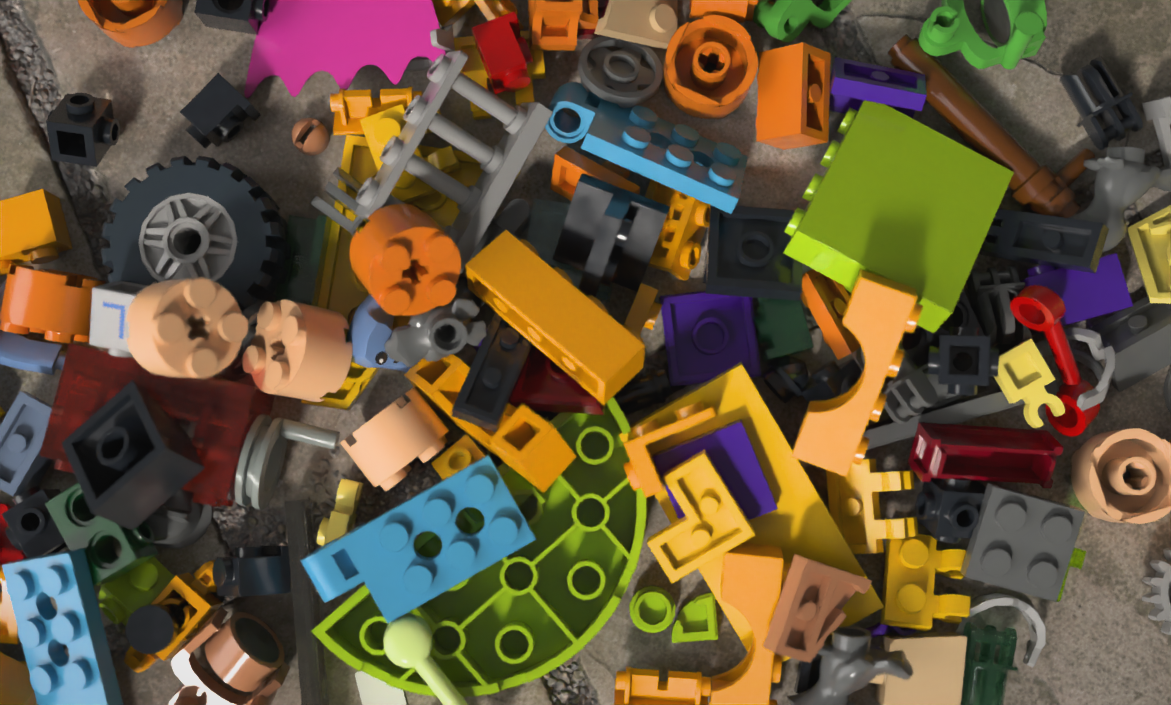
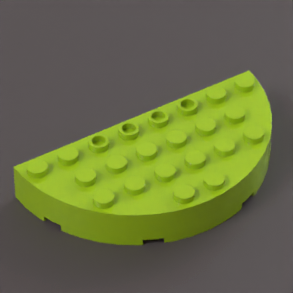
M614 397L607 402L604 415L560 412L549 422L577 457L545 492H542L505 462L497 468L536 536V540L408 612L421 616L428 623L432 631V648L429 655L462 697L498 693L501 690L531 682L561 666L583 649L602 629L616 610L627 590L637 567L644 540L646 498L642 488L632 489L623 464L629 462L630 459L619 437V432L627 434L631 432V428ZM466 507L456 516L458 527L465 533H476L485 523L482 512L474 507ZM425 531L414 541L416 551L424 557L436 556L442 549L441 538L432 531ZM365 584L311 631L331 652L356 670L363 671L376 679L386 682V685L421 695L436 696L414 667L403 668L395 665L388 658L384 650V634L389 623L385 620Z

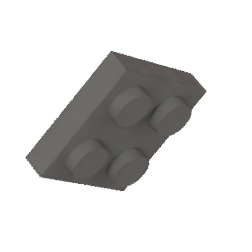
M988 483L979 510V521L974 527L960 572L964 577L1057 602L1085 511L1079 507Z

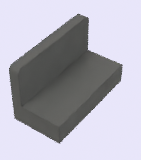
M1148 296L1135 302L1132 307L1123 309L1089 328V330L1100 334L1104 347L1112 345L1114 349L1115 369L1111 381L1112 386L1119 392L1171 364V303H1150Z

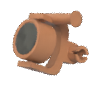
M220 607L178 649L171 662L172 669L183 684L177 689L169 705H271L277 689L282 686L290 669L284 662L285 654L281 642L266 623L246 612H236L221 625L228 612ZM206 641L204 649L207 660L218 676L235 689L244 692H254L251 695L242 696L224 688L201 667L196 660L194 651Z

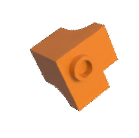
M528 0L529 50L574 51L577 46V29H596L598 23V0Z

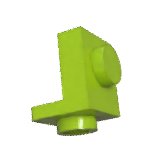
M152 557L118 579L101 584L98 596L101 602L99 607L110 621L115 624L122 622L126 626L131 614L140 607L150 605L175 576L155 557Z

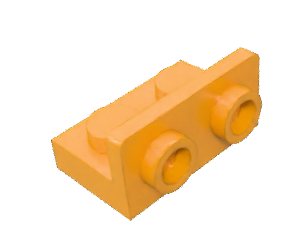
M651 179L645 197L670 206L648 267L670 272L676 278L687 281L691 270L697 266L700 260V244L706 227H709L711 205Z

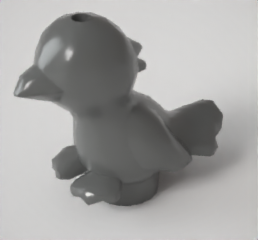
M1109 147L1106 149V157L1084 160V167L1097 172L1094 180V198L1083 212L1069 218L1105 224L1109 231L1102 253L1115 248L1127 233L1126 229L1130 221L1125 219V209L1134 204L1152 187L1171 192V168L1160 169L1155 166H1145L1144 149Z
M459 277L456 283V295L453 300L444 306H437L425 313L411 316L409 325L398 327L392 332L391 337L384 344L385 352L391 359L403 362L407 367H413L423 358L427 361L437 362L448 355L457 353L466 343L478 346L481 340L487 336L486 324L482 320L472 322V319L480 312L481 307L485 303L468 289L467 278Z
M839 626L832 632V635L826 637L823 647L818 652L819 655H822L820 679L807 691L787 696L790 705H857L850 702L849 695L864 688L877 675L891 674L909 680L913 675V669L903 650L886 652L881 647H870V631L853 626Z

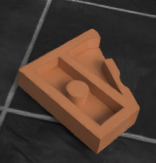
M795 554L763 647L776 654L810 663L823 647L826 637L835 631L847 617L841 609L856 591L865 594L870 588L872 580Z

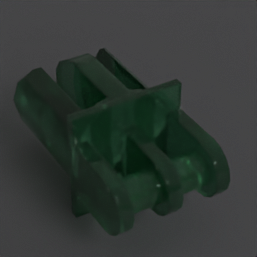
M967 622L963 630V635L967 637L961 705H1004L1009 670L1017 671L1018 667L1013 665L1017 644L1016 630L1014 628H1006L1004 632L997 631L993 625H986L984 629L977 628L976 623ZM976 642L981 643L980 654L975 653ZM996 645H1001L999 656H994Z

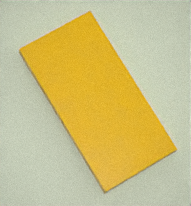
M742 362L630 425V428L633 429L657 419L660 427L678 420L674 411L702 401L704 409L711 406L715 407L717 416L649 443L648 446L653 456L656 452L741 419L778 507L774 511L748 520L755 530V536L743 543L780 546L784 562H791L792 564L796 554L868 579L799 459L791 457L792 447ZM619 432V437L623 443L633 439L631 432L627 434ZM666 488L664 491L654 494L671 524L679 520ZM722 554L698 569L748 652L753 640V631L750 624L740 611L721 600ZM872 584L865 594L856 591L841 609L847 617L839 626H850L884 608ZM782 655V662L790 659V657Z

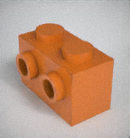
M804 42L759 52L756 117L757 142L783 150L828 143L831 53Z

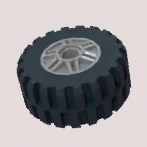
M186 156L171 158V167L165 168L160 163L146 168V173L149 177L142 182L133 177L124 186L130 193L123 202L115 198L109 209L116 214L113 224L104 223L102 237L110 241V248L101 250L103 264L113 269V273H110L107 277L109 282L119 280L149 286L167 280L206 278L227 289L236 300L241 313L250 305L259 302L257 298L274 303L278 299V296L274 295L273 292L278 283L285 285L289 272L284 269L285 260L292 259V246L286 242L285 237L290 233L286 220L279 214L280 208L273 198L239 168L227 162L223 165L219 164L211 157L199 156L196 162H192Z

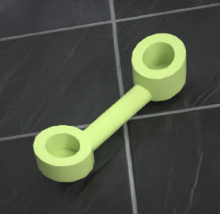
M406 613L390 622L384 634V650L388 658L395 665L403 668L414 667L443 705H468L429 655L432 648V631L428 623L421 616L412 613Z

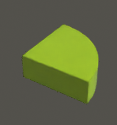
M712 592L694 597L681 608L672 626V643L718 640L715 596Z

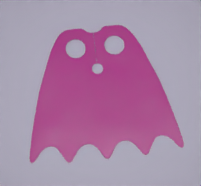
M270 0L268 18L265 22L260 21L259 32L255 38L244 90L245 97L249 98L257 86L266 77L271 75L279 76L290 95L296 97L309 77L318 71L330 73L340 89L345 88L347 90L356 73L366 65L379 67L391 83L398 84L412 59L421 56L427 57L434 62L439 55H446L445 50L433 47L431 44V30L440 29L432 0Z

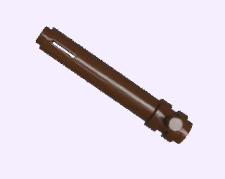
M906 34L887 52L892 58L890 64L895 69L925 74L927 91L925 100L975 152L1014 172L1008 186L1013 190L1012 197L1022 207L1027 205L1035 214L1063 218L1072 217L1081 208L1074 200L1077 195L1069 186L1088 169L1083 166L1084 160L1096 158L1091 150L1083 148L1055 173L1047 164L1041 166L936 56L924 52L919 45L917 37L912 40Z

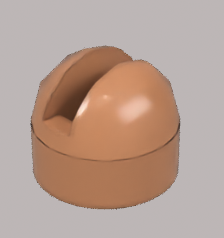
M303 118L294 124L291 139L294 146L301 153L315 156L327 148L329 132L318 119ZM315 125L316 127L310 132L304 144L299 142L309 127Z

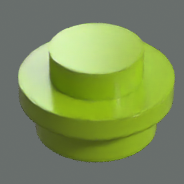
M646 586L639 589L633 595L629 604V613L633 623L644 632H661L670 626L675 617L676 607L672 596L665 589L658 586Z

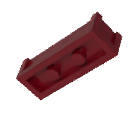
M918 422L908 465L922 482H930L931 478L1033 483L1039 484L1042 488L1051 489L1054 481L1051 477L1056 464L1057 455H1062L1064 447L1047 430Z

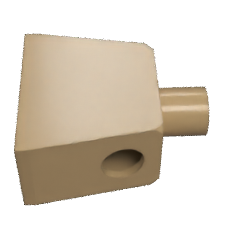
M955 632L913 633L908 636L896 634L883 635L880 647L886 652L903 650L912 666L913 675L909 680L891 674L877 675L870 682L876 684L875 701L881 705H961L967 637Z

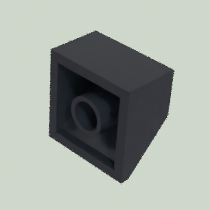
M134 380L128 383L61 442L92 514L131 530L140 525L205 468L188 433Z

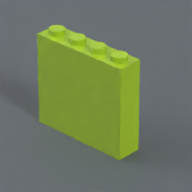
M864 100L858 111L849 107L841 121L837 132L844 136L840 143L832 140L820 162V165L827 168L824 175L821 176L815 173L806 188L802 198L809 201V204L805 211L797 207L784 233L792 237L783 253L853 290L860 269L915 288L917 292L915 303L923 305L917 325L934 334L953 313L1014 172L886 104Z

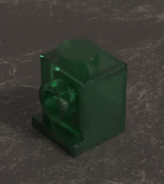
M758 298L760 306L757 310L759 316L753 317L759 342H767L768 350L761 354L763 363L806 352L813 348L800 300Z

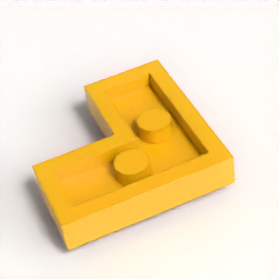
M705 450L663 473L664 481L686 516L648 537L647 544L671 583L755 536V530Z

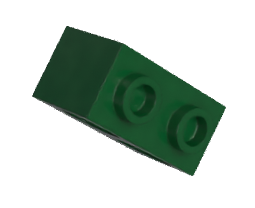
M79 483L45 503L69 550L84 548L93 587L112 582L159 554L153 544V532L145 521L134 530H131L92 514ZM115 537L120 541L122 546V552L120 557L115 553L113 548V541Z

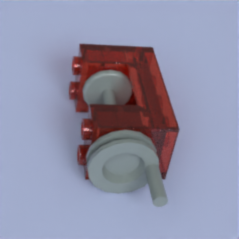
M69 343L39 456L55 459V469L74 473L61 442L128 383L134 380L171 417L191 422L187 433L205 468L184 485L181 490L194 492L192 501L205 505L233 507L234 500H236L241 506L246 507L252 503L255 509L263 510L270 502L278 484L288 439L335 450L339 442L340 432L279 417L272 421L270 414L275 395L265 393L257 387L215 377L184 378L157 375L146 370L134 358L113 356L108 352Z

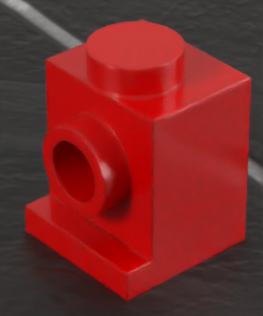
M515 11L472 27L477 51L495 94L503 91L516 92L528 86L531 79L526 65L532 63L533 59L524 36L520 34L519 22Z

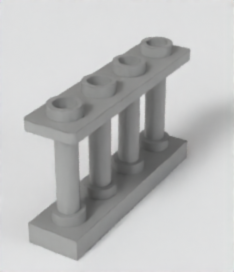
M458 50L448 52L446 55H439L431 65L427 74V78L431 81L423 95L415 96L408 105L403 116L407 123L399 137L393 136L387 142L380 155V161L383 164L375 178L369 177L361 186L356 196V202L359 203L355 214L369 220L368 217L380 208L393 204H405L390 195L403 170L409 172L458 203L457 208L460 212L452 226L448 225L445 228L441 225L439 226L458 247L461 257V274L553 112L539 102H523L520 106L512 107L460 72L469 56L463 51ZM450 89H453L504 123L503 129L506 132L498 146L489 147L437 113ZM427 129L481 163L480 168L483 172L475 186L466 187L414 154Z

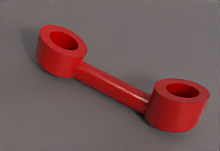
M1041 285L1026 286L1011 301V312L1024 326L1033 330L1044 331L1063 381L1059 387V392L1055 396L1062 401L1065 413L1061 416H1054L1050 407L1046 405L1047 418L1054 429L1062 435L1069 437L1078 436L1090 425L1100 411V403L1082 411L1076 405L1078 397L1095 388L1088 381L1082 379L1060 319L1065 315L1066 311L1064 300L1058 293L1048 287Z

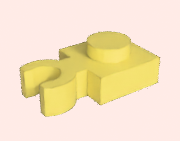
M1032 338L999 355L998 376L994 378L1009 404L1023 399L1025 402L1024 417L1031 427L1040 428L1044 425L1042 419L1038 416V408L1043 403L1050 407L1054 416H1061L1065 413L1062 401L1057 396L1048 394L1044 388L1045 385L1056 379Z
M349 479L340 480L335 508L331 511L330 518L324 517L321 521L317 535L318 545L323 546L354 529L357 517L355 513L364 483Z

